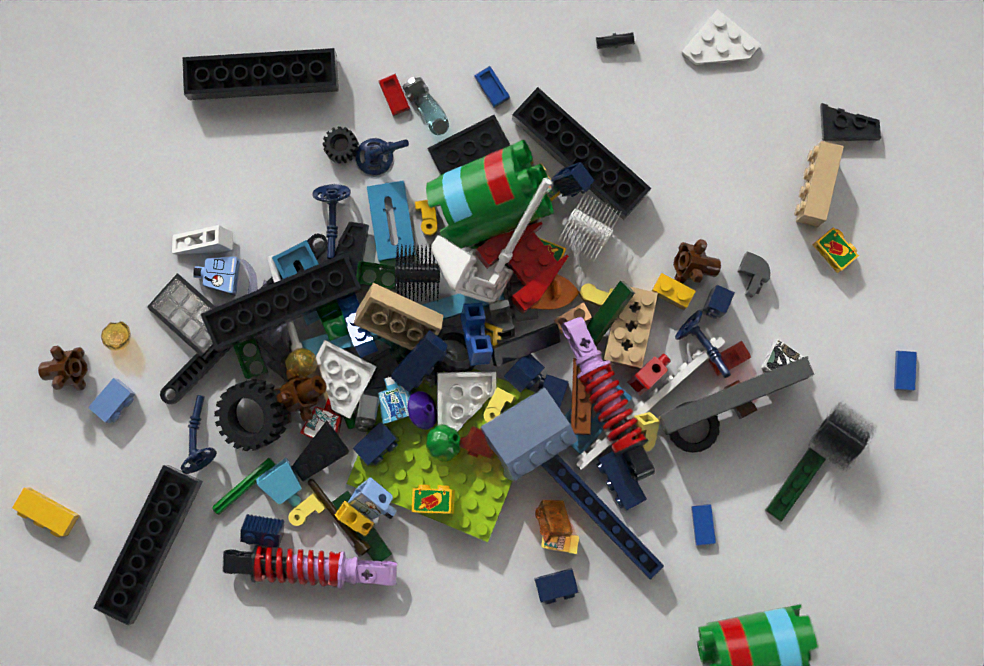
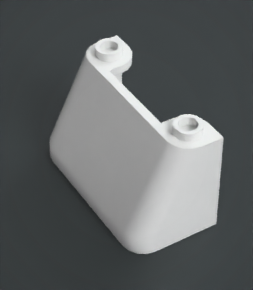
M439 235L432 244V253L452 290L458 294L488 303H495L500 298L514 272L512 269L504 266L501 273H497L494 270L497 262L486 269L475 255L476 249L466 253Z

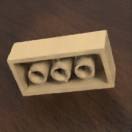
M820 141L813 147V150L809 151L807 157L809 167L805 169L803 174L805 184L804 187L801 186L799 191L801 201L800 205L797 204L794 213L797 216L796 222L818 227L827 220L844 146Z
M373 283L356 311L354 325L412 350L429 330L435 335L439 334L442 329L444 315Z
M630 287L635 294L609 328L603 361L610 360L612 364L640 370L643 366L658 293ZM633 304L636 305V308L639 309L635 313H633L632 309H630V307H632ZM632 323L635 329L629 332L625 325ZM626 341L629 343L628 345L631 346V348H628L627 351L624 350V347L621 346V344H624Z

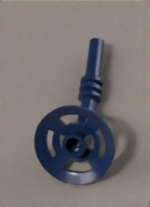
M379 138L367 139L359 145V151H356V163L361 171L368 175L383 174L392 165L393 152L408 147L409 141L404 139L393 143L385 142ZM369 143H379L380 146H379V145H369V146H368L367 144H369ZM362 150L365 151L364 157L366 160L363 163L360 160ZM388 154L387 162L383 161V155ZM368 166H370V167H378V166H381V168H380V169H377V170H371V169H368Z
M340 184L320 186L312 192L314 199L329 204V226H327L326 237L328 238L327 259L335 257V240L338 237L336 204L351 194L349 187Z
M698 310L681 326L675 339H683L689 334L695 335L707 350L706 353L711 362L716 364L724 378H728L731 373L722 361V355L716 347H713L698 326L703 313L702 310Z
M197 395L193 415L190 416V425H188L189 457L181 465V471L184 474L194 473L203 469L214 460L217 454L216 450L212 447L197 449V430L200 428L198 426L200 425V415L205 398L201 395Z

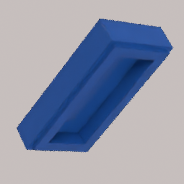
M491 66L474 75L494 108L510 99L509 94Z
M896 351L894 389L915 390L917 352Z
M711 504L691 506L695 544L716 543Z

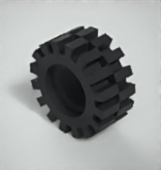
M339 126L338 129L332 128L331 133L329 131L326 133L328 136H324L323 140L325 142H322L324 152L332 161L341 164V161L347 163L348 159L350 161L353 160V155L356 157V151H359L357 146L359 142L351 130H348L346 127L342 129ZM338 139L347 140L348 145L344 151L339 152L334 149V144Z

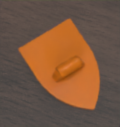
M557 274L539 302L531 309H559L572 302L580 292L568 279Z

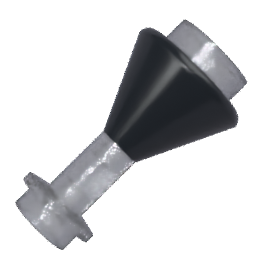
M450 347L446 349V356L457 360L458 353ZM435 366L429 375L425 374L422 377L423 382L433 388L437 386V373L443 372Z

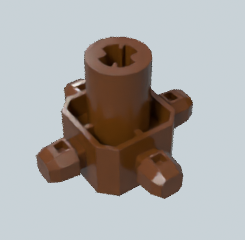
M699 239L694 245L682 242L674 258L673 266L676 270L674 280L682 284L687 279L700 283L703 275L716 277L721 269V261L706 255L707 242L705 240Z
M58 345L53 346L50 350L53 360L42 362L38 367L40 378L45 381L53 380L52 387L55 390H60L64 386L73 385L78 391L83 390L86 387L83 378L88 371L87 363L83 359L85 354L83 348L77 347L70 351H64Z
M291 368L287 370V377L290 381L282 385L281 393L277 395V400L285 404L286 409L291 413L300 411L299 414L304 422L313 419L310 408L318 404L319 396L325 393L327 389L326 382L317 375L312 378H299L298 370Z

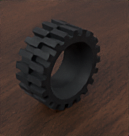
M257 379L244 381L226 389L227 391L220 395L222 400L216 403V407L220 409L214 412V417H219V420L215 422L216 427L221 426L222 428L219 434L227 436L225 441L228 444L234 442V448L239 449L243 447L242 451H249L251 449L255 451L278 440L281 437L280 434H283L287 429L283 426L289 423V418H285L289 411L286 408L284 409V404L277 400V395L281 393L280 389L274 391V384L266 385V380L257 381ZM243 398L255 401L262 409L264 422L258 433H251L245 430L238 421L236 410Z

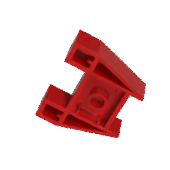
M542 222L525 228L512 252L510 261L507 263L524 285L511 298V301L522 315L539 302L569 257L565 255L559 261H556L535 233L541 229ZM515 230L493 237L476 249L475 255L486 269L499 260L501 251L506 248Z

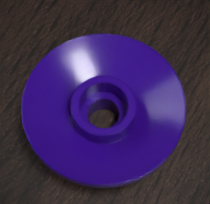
M423 391L413 393L407 403L410 420L419 429L427 430L432 428L437 421V407L434 400Z

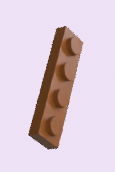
M573 358L571 427L575 435H591L592 403L589 401V398L592 394L585 393L586 387L577 377L582 371L575 362L577 359Z

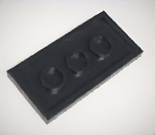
M492 115L428 147L427 150L441 175L508 147L510 143L496 116Z

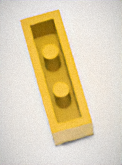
M31 487L23 488L12 507L20 517L25 519L29 517L34 520L33 524L41 528L45 526L51 530L50 533L59 538L69 535L80 516Z

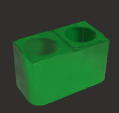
M365 261L359 262L356 277L360 285L372 286L375 283L386 289L393 290L396 287L395 281L390 286L382 283V276L387 272L392 273L395 277L394 266ZM366 270H373L376 273L374 282L367 283L364 281L363 274Z
M337 302L317 310L330 341L348 334L343 313ZM334 310H337V311H335V312H333V313L327 315L326 317L322 318V316H324V315H326V314H328V313H330V312H332V311H334Z
M253 337L234 345L235 353L246 380L268 373L256 338ZM248 343L254 344L257 349L256 354L252 357L246 356L243 352L244 346ZM259 361L262 363L263 370L260 374L251 373L250 365L252 362Z

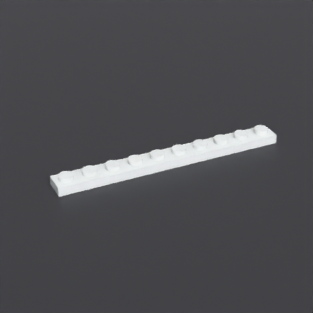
M721 336L717 339L713 337L709 340L713 347L717 349L725 343ZM699 349L691 356L693 360L688 365L686 362L677 369L678 374L674 377L670 375L662 382L664 386L658 390L656 387L648 394L650 398L645 403L643 400L634 407L636 411L627 416V419L634 418L635 415L644 414L709 357L706 353L707 350L705 349L701 352ZM607 436L602 441L597 439L591 445L592 450L588 453L584 451L576 458L578 462L575 465L582 470L613 441H609Z

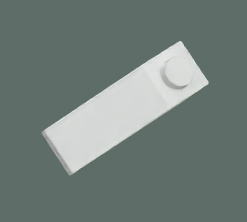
M217 225L173 235L172 254L220 253L232 250L233 232Z

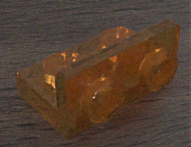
M542 500L535 510V517L538 519L540 534L543 536L544 542L549 543L552 537H570L573 531L564 501Z

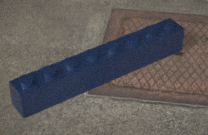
M558 454L541 464L546 472L647 578L651 580L664 567L654 554Z

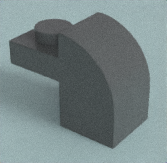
M748 251L744 254L737 271L751 277L745 295L751 298L755 294H759L763 285L760 281L766 283L770 280L771 272L768 263L762 257Z
M508 299L497 300L495 303L489 304L492 324L502 328V333L498 332L501 340L515 337V328L511 318Z

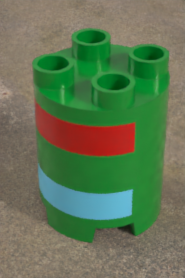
M525 140L516 142L441 174L438 178L426 184L429 207L441 206L443 215L448 223V226L440 230L442 237L462 249L517 228L542 181L545 178L548 179L547 173L541 164L531 166L530 163L533 161V157ZM547 193L543 196L529 223L554 213Z
M798 604L708 622L706 626L698 627L700 640L697 641V647L701 663H712V665L708 666H810L811 650L818 648V643L809 615L799 616L802 605Z

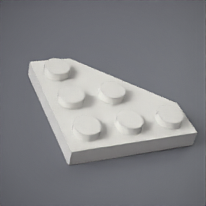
M717 9L681 54L695 65L726 63L737 60L748 61L761 44Z
M324 340L316 360L322 378L326 382V391L332 410L350 419L377 366Z
M496 372L437 373V426L444 424L458 431L482 407L488 398L493 396L496 390Z

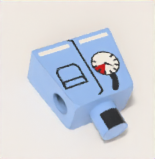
M238 257L207 258L205 260V267H194L193 276L194 278H202L203 286L236 295L240 259Z
M371 477L355 489L348 501L351 506L372 519H376L381 514L391 519L397 509L389 505L393 498L392 494Z

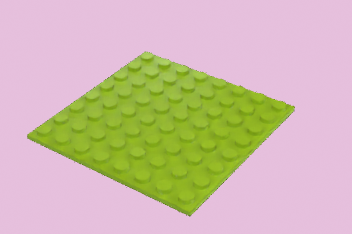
M402 346L397 358L399 364L412 350ZM473 368V370H472V371H469V372H482V371ZM423 376V381L419 387H413L410 391L412 394L418 391L429 394L437 407V386L430 383ZM496 377V388L498 387L516 397L513 404L507 403L503 413L536 393L526 388L520 393L510 382ZM489 397L482 407L457 431L461 438V450L452 460L447 462L439 461L431 457L426 448L427 435L431 429L437 426V421L432 428L422 430L416 427L408 416L386 423L391 431L400 439L397 442V448L391 453L387 452L383 456V461L377 466H368L358 455L346 484L357 488L371 477L392 494V503L411 511L413 488H418V485H430V489H438V485L450 486L449 489L455 490L454 514H418L489 542L513 482L504 477V467L497 454L490 448L480 428L487 423L484 419V412L492 397ZM380 402L374 428L382 422Z

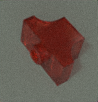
M743 341L720 353L722 355L721 359L728 370L751 358ZM708 359L717 376L721 375L716 364L711 362V359Z
M472 426L469 434L460 438L459 446L467 449V454L476 458L482 455L493 460L495 452L490 448L481 429Z

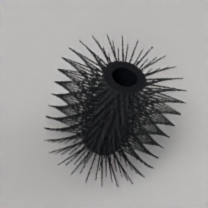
M401 244V256L399 259L398 245L396 252L397 261L395 263L396 293L399 294L400 283V295H403L404 284V297L407 298L408 283V296L410 299L412 283L414 301L416 283L418 302L419 283H421L420 294L422 302L424 283L426 302L427 283H429L430 301L431 283H433L434 302L435 283H437L438 301L440 267L438 263L435 264L434 255L433 264L431 263V245L429 248V263L427 262V244L425 246L424 263L423 245H421V263L419 262V246H417V261L415 263V245H413L412 262L411 246H409L407 259V245H405V259L403 262V246Z
M838 407L833 409L836 411H832L823 420L822 424L819 425L818 433L812 441H814V444L818 443L819 447L822 446V449L828 453L832 452L839 460L844 459V461L849 463L854 461V459L856 460V457H859L870 440L868 439L871 436L869 434L874 431H866L863 429L866 426L863 427V424L860 425V422L857 420L853 421L852 417L849 418V415Z

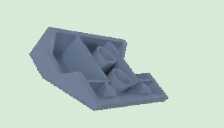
M546 388L540 389L480 427L490 448L497 454L504 467V477L512 481L518 480L578 441L570 423Z

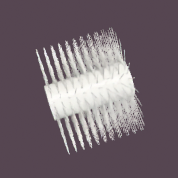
M584 194L577 207L571 213L559 241L567 228L570 227L564 240L571 229L573 231L566 245L574 231H577L571 244L578 233L581 234L574 247L583 234L584 237L578 248L585 236L588 238L582 249L589 238L591 239L590 243L592 240L595 241L593 246L597 242V247L601 244L602 248L606 245L614 229L609 227L610 224L606 226L607 221L605 224L602 223L604 218L599 222L604 210L598 220L595 219L602 205L594 218L592 216L598 204L591 216H588L595 201L587 214H585L592 198L584 212H581L588 197L580 210H578L585 196Z

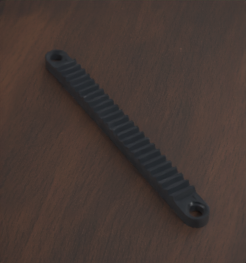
M314 234L307 240L316 259L328 248V240L322 234ZM318 238L324 241L323 247L319 249L313 245L314 241ZM295 260L293 265L297 273L304 271L301 262ZM271 277L261 288L273 284V277ZM231 347L220 352L214 350L206 360L196 353L161 389V400L167 404H176L224 357ZM169 389H173L176 393L175 398L172 400L166 398V392Z

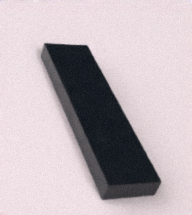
M553 323L492 346L493 365L498 367L560 343L558 324Z

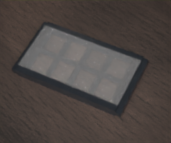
M177 273L147 308L205 360L214 352L215 348L200 314L216 306Z

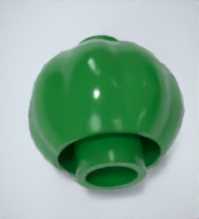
M442 424L429 431L426 438V448L431 457L447 462L459 454L461 438L454 428Z

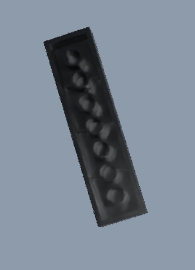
M334 48L182 57L184 95L188 100L339 91L337 54Z
M539 87L512 114V121L565 168L581 162L594 179L589 190L618 216L620 214L623 220L650 192L651 187Z
M344 253L200 315L215 350L220 352L357 294L362 289L347 254Z
M170 465L162 466L93 609L126 625L135 623L203 483L202 480L189 474H184L181 470Z

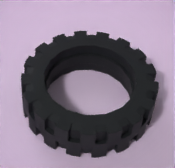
M449 325L448 327H442L437 335L441 340L457 341L467 349L461 326L454 327V325ZM447 356L441 362L437 361L434 364L441 372H469L475 367V365L470 366L469 358L465 361H455Z
M694 401L685 402V403H683V404H680V405L677 406L675 409H677V408H679V407H681V406H684V405H686V404H689V403H691V402H694ZM718 416L707 419L709 422V432L698 443L685 441L678 431L669 434V438L677 448L685 452L695 453L704 451L716 442L717 436L720 433Z

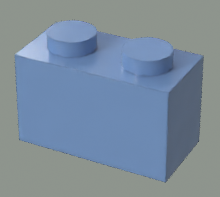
M113 378L88 408L105 423L115 422L121 416L120 412L122 409L128 407L133 402V396L136 393L119 379Z

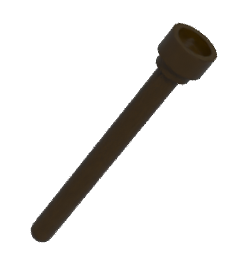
M309 479L308 485L353 542L355 553L358 557L363 556L371 549V546L367 541L360 540L352 528L338 520L335 516L338 511L316 481Z

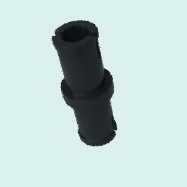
M633 32L618 35L612 33L611 36L596 37L597 49L614 47L615 49L618 46L635 44Z

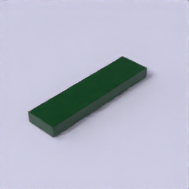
M619 281L587 325L595 346H597L635 294L624 281Z
M808 448L765 511L782 522L826 459L813 451L812 448Z
M346 491L332 501V503L338 510L344 501L348 502L352 495L349 491ZM374 526L366 536L353 530L360 540L367 541L371 546L367 553L373 561H383L393 554Z

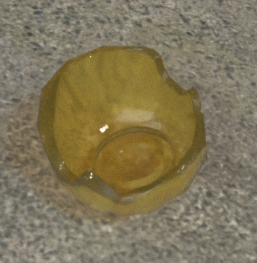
M123 321L118 323L110 322L102 330V343L110 350H122L130 343L131 332L129 326Z
M305 348L294 350L285 361L286 368L294 376L297 374H301L303 377L311 375L318 366L315 354Z

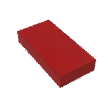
M396 74L378 81L393 116L410 110Z

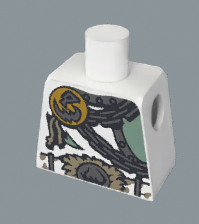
M776 339L770 347L762 369L769 372L804 356L781 340Z

